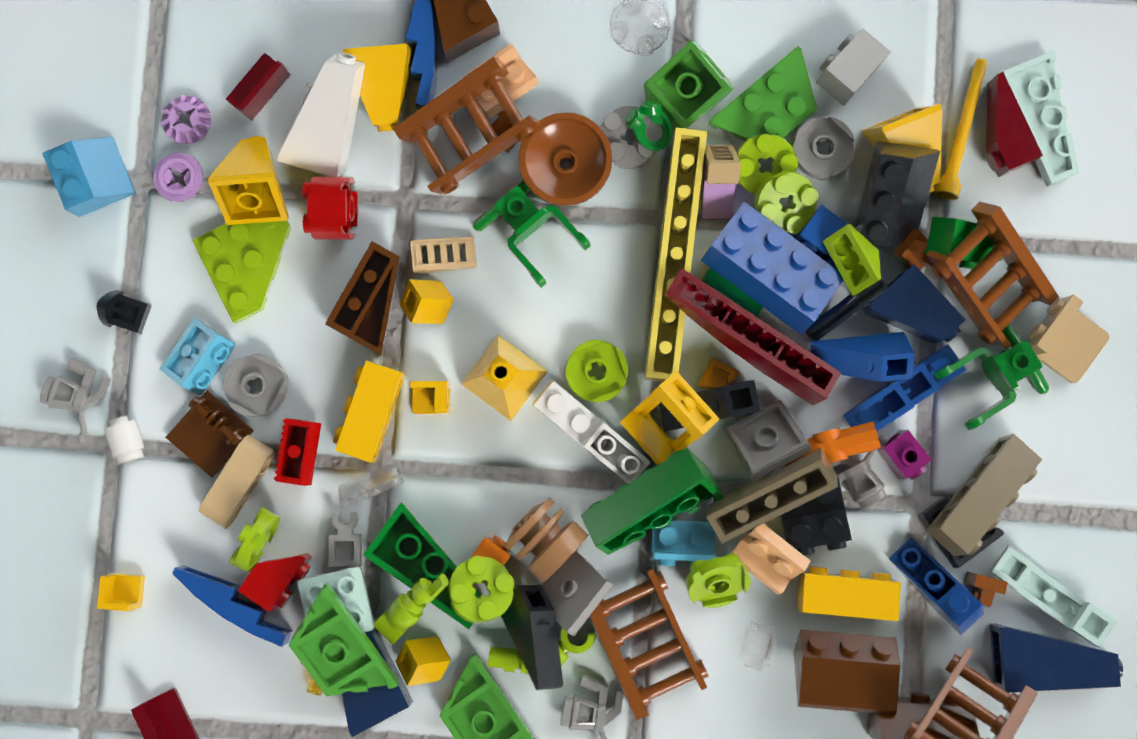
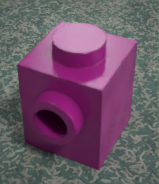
M908 429L898 431L888 439L889 441L886 444L880 445L881 448L877 449L898 479H916L927 470L925 465L932 460Z

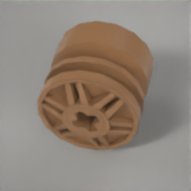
M550 497L546 501L534 506L517 523L504 544L509 551L518 541L524 545L515 556L518 560L530 552L535 555L528 569L542 583L547 581L565 563L589 535L574 520L563 528L557 525L564 514V510L560 508L550 518L546 512L555 503Z

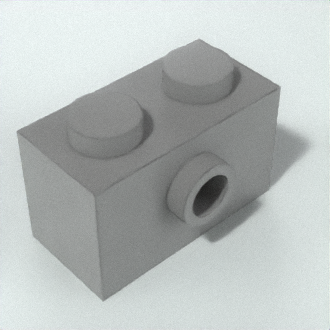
M864 28L855 37L849 34L837 48L841 51L839 55L834 57L831 54L819 68L823 73L816 83L843 106L891 53L890 50Z

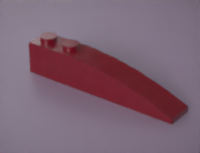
M683 268L680 269L665 293V296L711 336L760 372L812 406L828 398L841 375L840 371Z

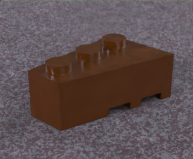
M434 0L447 63L500 34L498 20L486 0Z
M371 241L325 325L381 355L400 256Z

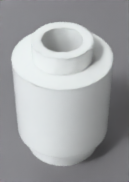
M128 416L110 420V427L105 428L104 431L112 456L117 458L118 464H126L143 458L142 450L145 447L136 420L129 421Z

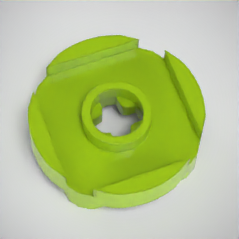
M761 134L750 137L737 151L741 165L739 184L746 191L754 195L761 182L768 176H774L777 173H782L780 171L785 170L796 172L798 167V159L795 156L794 149L785 139L777 135ZM770 157L773 169L771 172L764 171L760 173L761 165L758 163L759 159L767 160Z
M790 170L780 171L782 173H777L774 176L770 175L761 182L754 196V207L759 213L785 232L796 234L802 231L803 227L814 215L819 198L818 192L805 176ZM790 194L791 205L786 207L785 210H781L783 205L779 203L780 199L787 198Z
M590 340L580 344L572 352L566 366V379L571 390L582 400L594 403L606 402L617 396L625 386L628 376V364L622 351L611 343L602 340ZM597 363L599 367H605L606 372L602 373L601 380H596L595 376L590 377L588 375V371L592 370L591 364Z
M264 507L257 513L253 522L254 525L246 524L241 531L238 541L242 545L235 550L229 562L247 572H250L265 553L262 551L267 541L271 543L280 523V517Z
M730 553L707 561L697 560L690 565V573L685 582L689 598L693 603L696 600L702 602L703 607L717 608L738 600L736 594L742 589L746 593L750 587L751 578L746 565L740 561L739 556Z
M474 556L462 562L452 573L448 582L450 604L455 613L468 622L482 623L500 617L511 604L514 587L513 577L497 560L489 557ZM473 583H486V589L489 591L488 596L482 595L480 598H477L474 595L476 590L472 587Z

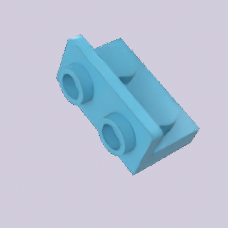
M194 318L159 369L181 387L202 395L235 348V343L221 336L201 320Z
M671 520L672 524L662 529L651 530L650 557L658 559V565L677 566V560L689 561L690 566L697 560L707 561L716 558L715 531L709 522Z

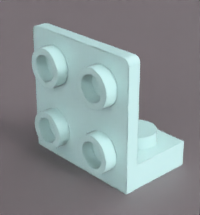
M358 566L320 576L314 575L297 581L304 615L308 612L323 585L328 582L362 630L367 632L374 629L361 567Z

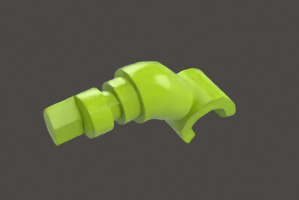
M442 573L433 583L426 578H420L413 585L412 590H409L406 594H400L391 603L389 609L374 622V627L393 645L405 633L407 628L413 626L422 617L426 604L431 603L448 585V579L445 574Z
M562 628L560 633L561 639L558 641L561 666L569 659L568 653H584L591 648L595 640V630L588 632V639L585 643L575 645L569 640L568 633ZM490 647L488 667L504 668V672L515 673L516 669H520L521 674H528L517 649Z

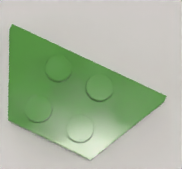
M797 46L708 122L709 126L714 129L720 128L734 134L733 137L746 141L750 137L761 134L777 135L784 139L817 111V106L801 48Z
M328 582L324 584L289 643L291 650L326 696L341 695L347 691L354 693L366 692L369 687L387 685L388 689L398 686V678Z
M474 653L439 715L455 739H535L477 653Z

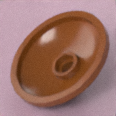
M556 113L539 120L541 126L534 130L535 134L531 138L521 143L519 150V168L527 187L543 201L559 206L577 205L593 198L606 184L612 168V150L603 130L592 120L575 113ZM563 160H568L571 162V167L563 169L560 163Z

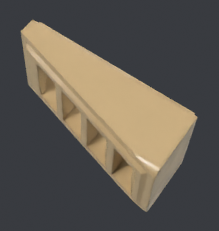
M706 145L704 165L707 184H739L741 165L734 146Z
M474 237L410 241L412 266L415 274L477 268ZM460 245H465L467 261L460 260ZM452 246L454 262H448L447 247ZM434 248H440L441 263H435ZM423 249H427L428 264H423L421 251Z

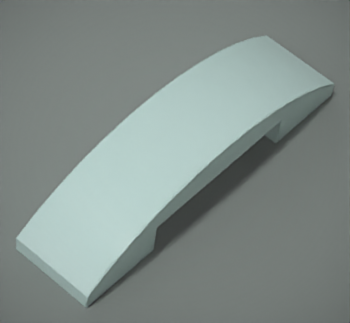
M1010 546L1005 548L990 570L999 580L1008 582L1007 586L1028 602L1098 648L1101 647L1118 622L1036 567L1035 563Z

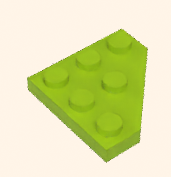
M288 220L226 225L225 223L192 240L233 323L236 324L264 310L270 284L275 278L281 260L282 249L291 231Z

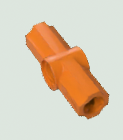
M874 421L842 430L836 428L813 434L811 438H807L812 451L785 464V466L822 448L830 463L848 459V456L862 454L881 448Z

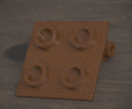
M206 390L200 398L196 396L190 401L188 406L191 409L165 438L213 478L230 459L242 439L246 435H251L254 430L211 392Z

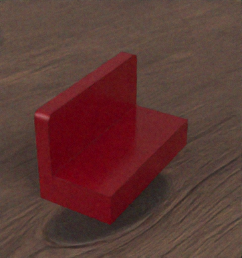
M264 52L225 100L252 121L289 78L290 73L280 61L273 60Z
M172 688L131 709L144 739H199L176 688Z

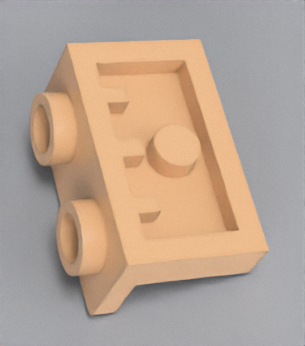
M509 44L494 55L495 58L504 63L509 71V74L503 77L502 84L513 102L539 84L536 75L521 60L516 48L512 44ZM486 89L477 96V103L489 119L503 110L492 90Z
M764 523L745 532L731 552L739 556L740 561L746 565L747 570L778 595L783 593L790 580L804 572L811 562Z

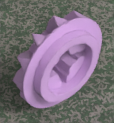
M181 94L179 98L169 99L167 107L162 109L163 116L160 123L164 128L165 134L177 143H195L201 140L209 131L211 125L210 111L206 104L195 96ZM179 111L187 115L192 113L189 117L192 128L184 123L178 124L181 121Z
M173 153L164 157L157 164L153 180L155 188L161 196L171 202L184 203L185 200L195 198L196 193L203 187L204 173L199 163L190 155ZM172 169L181 174L186 172L184 180L187 186L180 185L179 183L173 185L176 178Z

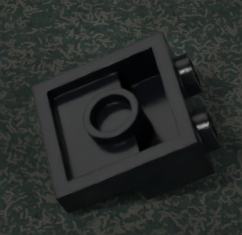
M838 476L837 488L781 515L786 542L802 555L815 553L814 547L827 545L828 550L842 549L847 547L846 541L852 540Z

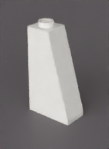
M337 53V55L324 62L278 154L277 161L329 177H339L346 171L365 63L356 61L355 56L347 53Z

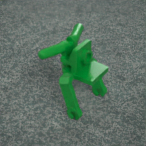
M523 180L473 222V228L475 231L480 232L501 215L505 223L514 230L512 232L513 235L507 239L510 252L530 273L536 284L542 288L547 282L516 247L520 242H523L541 227L546 220L553 216L583 250L586 251L591 245L589 240L581 232H578L556 206L547 205L538 210L526 195L530 189Z
M1011 324L1002 331L1010 342L1011 348L999 352L1000 354H992L988 348L980 347L933 373L937 380L942 379L978 357L988 380L1001 393L1002 400L964 423L968 430L979 427L986 422V419L1015 402L1017 396L1015 391L1020 388L1017 382L1029 376L1039 394H1046L1049 391V386L1040 371L1042 368L1040 360L1027 341L1021 340Z

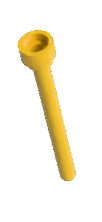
M979 58L975 61L945 175L941 176L940 183L935 185L934 195L947 200L959 198L962 186L959 183L958 173L987 67V61L984 58Z

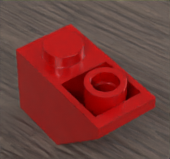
M305 553L257 563L238 591L268 612L277 609V607L282 609L293 594L289 591L296 580L305 578L311 569L308 562L313 556Z

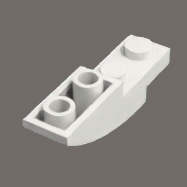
M551 380L532 403L533 406L627 484L636 480L650 464L651 461L607 424L597 418L555 381Z

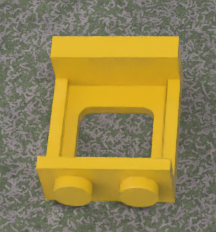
M675 371L633 411L624 417L620 424L653 461L659 465L666 461L673 452L683 450L695 440H698L719 418L681 375ZM660 402L686 429L675 440L670 439L650 416V412Z

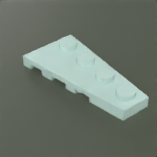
M1054 50L1002 71L1043 154L1035 163L1046 187L1079 173L1072 134L1068 133L1065 121L1068 118L1066 105L1062 106L1059 89L1062 86L1060 76H1056L1054 62L1056 61Z

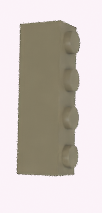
M1015 434L998 438L926 531L953 556L972 555L981 547L983 543L981 538L984 534L998 525L1001 520L999 515L1004 508L1011 506L1018 499V490L1022 485L1035 477L1037 474L1035 468L1042 461V458Z
M822 448L726 495L725 498L710 503L706 517L723 544L837 488V474Z

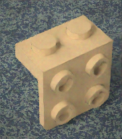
M1074 294L1061 299L1057 298L1047 309L1048 315L1042 323L1034 327L1028 337L1030 338L1028 343L1038 359L1069 383L1080 381L1110 338L1108 332L1078 311L1083 301Z

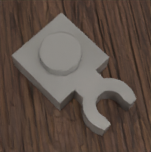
M334 512L332 523L337 529V534L328 535V567L362 566V534H353V528L358 523L357 512H350V522L347 525L340 521V512Z

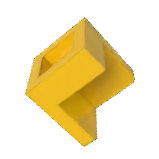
M409 279L399 305L411 323L443 324L454 299L441 281Z
M410 381L412 412L414 414H450V383L448 381Z
M120 573L101 576L97 609L132 611L141 608L145 576Z
M438 636L405 640L395 660L407 686L440 681L451 661Z

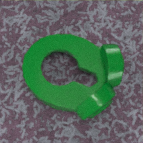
M656 101L641 103L640 108H633L625 119V125L633 130L638 143L650 151L665 149L673 135L671 123L665 113L661 111L662 104ZM645 115L650 117L652 123H656L662 128V136L658 141L652 142L647 139L645 134L647 126L643 121Z

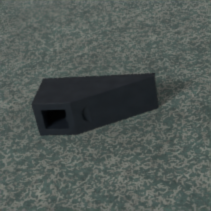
M754 380L696 392L719 420L761 411ZM660 402L658 406L664 432L684 428L664 404Z
M541 584L517 585L513 589L511 604L501 615V618L536 691L561 688L564 684L554 609Z

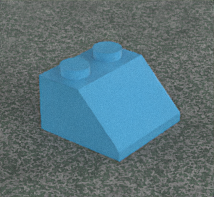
M113 137L72 140L42 153L64 209L78 217L136 194Z

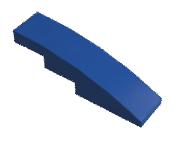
M415 0L406 35L407 44L415 50L410 71L414 81L420 82L415 101L418 110L433 100L436 87L438 49L436 22L431 0Z
M946 344L913 366L912 379L889 382L843 416L851 427L874 421L876 431H878L941 389V386L965 372L966 368L962 366L948 376L937 380L933 374L934 372L959 359L950 345Z
M185 565L174 568L172 574L197 599L222 618L246 632L280 647L289 643L293 630L264 621L267 612L264 608L238 598L240 595L238 589L241 585Z

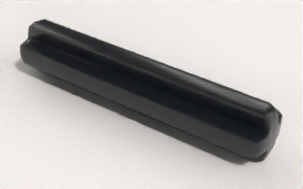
M881 277V280L857 295H848L819 317L805 331L809 339L812 341L820 340L887 289L886 282Z

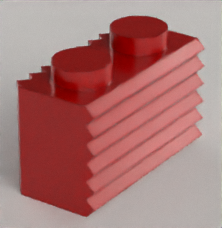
M286 418L283 420L285 425L282 426L284 430L281 433L283 438L280 439L282 444L279 445L281 450L277 452L280 455L277 458L279 463L275 465L278 469L274 471L277 476L273 479L281 483L301 486L312 485L322 423Z

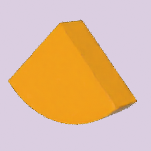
M711 358L697 386L704 389L726 386L738 376L739 371Z

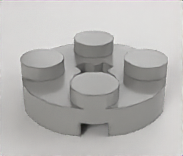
M635 106L620 107L608 113L600 127L609 140L612 150V162L615 163V166L622 169L642 167L656 153V151H650L642 147L636 139H634L633 145H627L626 140H621L620 136L625 135L627 130H631L633 133V130L625 125V119ZM645 115L643 121L647 126L646 137L652 142L658 141L660 139L659 126L656 123H652L650 117Z
M816 117L808 120L799 128L793 139L792 148L798 159V168L804 174L820 181L841 174L850 165L855 153L852 131L844 122L833 117ZM827 141L830 144L828 147L830 154H819L816 142L823 144Z
M252 354L239 358L230 364L224 374L222 385L227 402L233 410L245 416H268L283 403L288 389V376L272 358L260 354ZM259 377L263 388L261 391L251 394V387L248 385L249 380L255 381Z

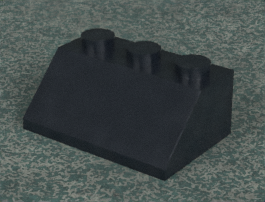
M876 141L854 226L870 243L877 246L892 247L902 244L913 229L919 230L940 150Z

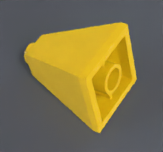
M407 44L343 49V53L351 54L356 57V61L365 63L360 96L372 125L378 127V132L394 131L393 128L401 123L413 61V49Z
M940 103L915 108L862 130L863 135L873 148L876 141L940 150L929 193L935 191L934 185L940 183L942 107Z
M252 136L248 139H241L208 178V183L226 225L287 221L289 214L266 137Z
M497 335L461 385L512 421L548 371L504 338ZM507 369V375L504 378L499 379L496 377L498 371Z

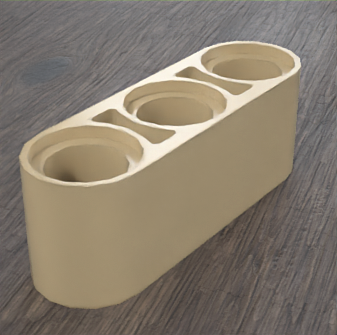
M246 435L204 498L198 512L227 529L235 521L271 464L276 451L254 437Z

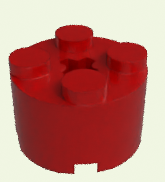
M314 176L310 182L303 183V200L307 201V214L303 215L304 233H311L312 238L315 240H353L356 234H350L351 227H357L358 194L356 191H351L350 184H355L353 177Z

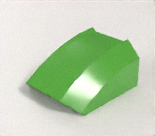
M693 40L689 41L643 85L646 101H656L662 104L661 111L668 117L672 130H675L676 127L687 129L735 89L731 81L707 52Z

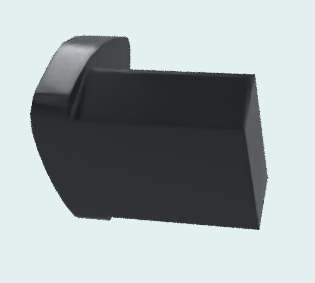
M119 290L110 291L98 300L96 304L97 314L104 326L112 327V325L142 334L152 305L123 296L124 293Z

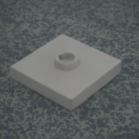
M781 400L725 428L727 435L754 480L812 451L809 442Z
M575 551L548 579L543 589L554 609L555 620L567 633L574 636L614 584L578 551Z

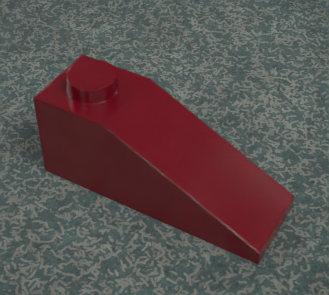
M1004 72L997 74L987 83V162L990 168L996 171L998 177L1029 165L1043 156Z

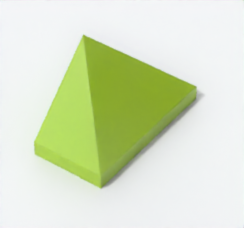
M847 224L823 240L852 296L857 295L881 280L879 250L851 224Z

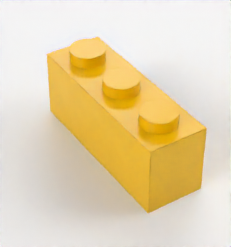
M365 361L364 367H358L354 378V383L357 384L354 396L349 395L343 412L347 414L344 425H339L334 435L333 443L337 444L335 451L370 463H376L406 374L369 361Z
M809 566V572L804 571L799 574L797 609L804 613L899 621L901 582L892 580L889 573L872 572L871 578L860 577V571L840 569V575L828 574V568Z

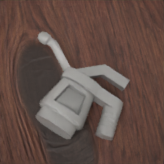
M72 357L66 367L83 377L81 385L63 376H48L40 394V402L47 404L49 408L67 409L77 412L81 430L77 436V442L83 443L87 433L83 412L86 408L105 399L111 379L102 377L97 393L90 396L97 370Z
M887 436L879 438L880 445H884L889 441ZM876 450L869 451L863 461L848 457V459L830 463L832 467L840 463L851 465L849 469L837 476L840 482L847 480L853 501L858 502L861 509L887 496L883 489L885 487L883 482L871 470L869 464Z
M583 674L579 686L598 693L597 702L578 695L573 697L565 696L560 725L569 727L571 731H597L601 739H607L603 727L621 713L624 692L615 691L613 709L605 714L608 684Z

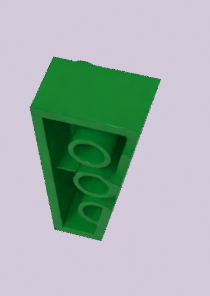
M686 447L683 450L670 454L668 459L658 466L648 468L641 474V477L630 484L620 486L613 495L605 500L593 503L589 510L580 516L595 547L609 555L646 536L645 530L649 528L662 529L672 524L673 516L686 511L689 515L701 510L700 503L710 498L717 502L725 498L709 468Z
M402 502L363 554L410 589L420 578H426L433 583L442 573L445 574L449 582L452 573L457 568ZM448 585L431 602L467 629H470L473 623L462 619L453 610L450 604ZM475 588L476 592L474 595L480 598L482 595Z

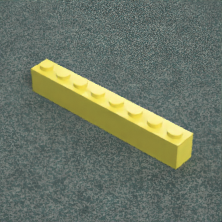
M676 127L673 135L644 380L664 382L675 371L679 373L686 314L665 296V293L681 268L691 273L707 131Z

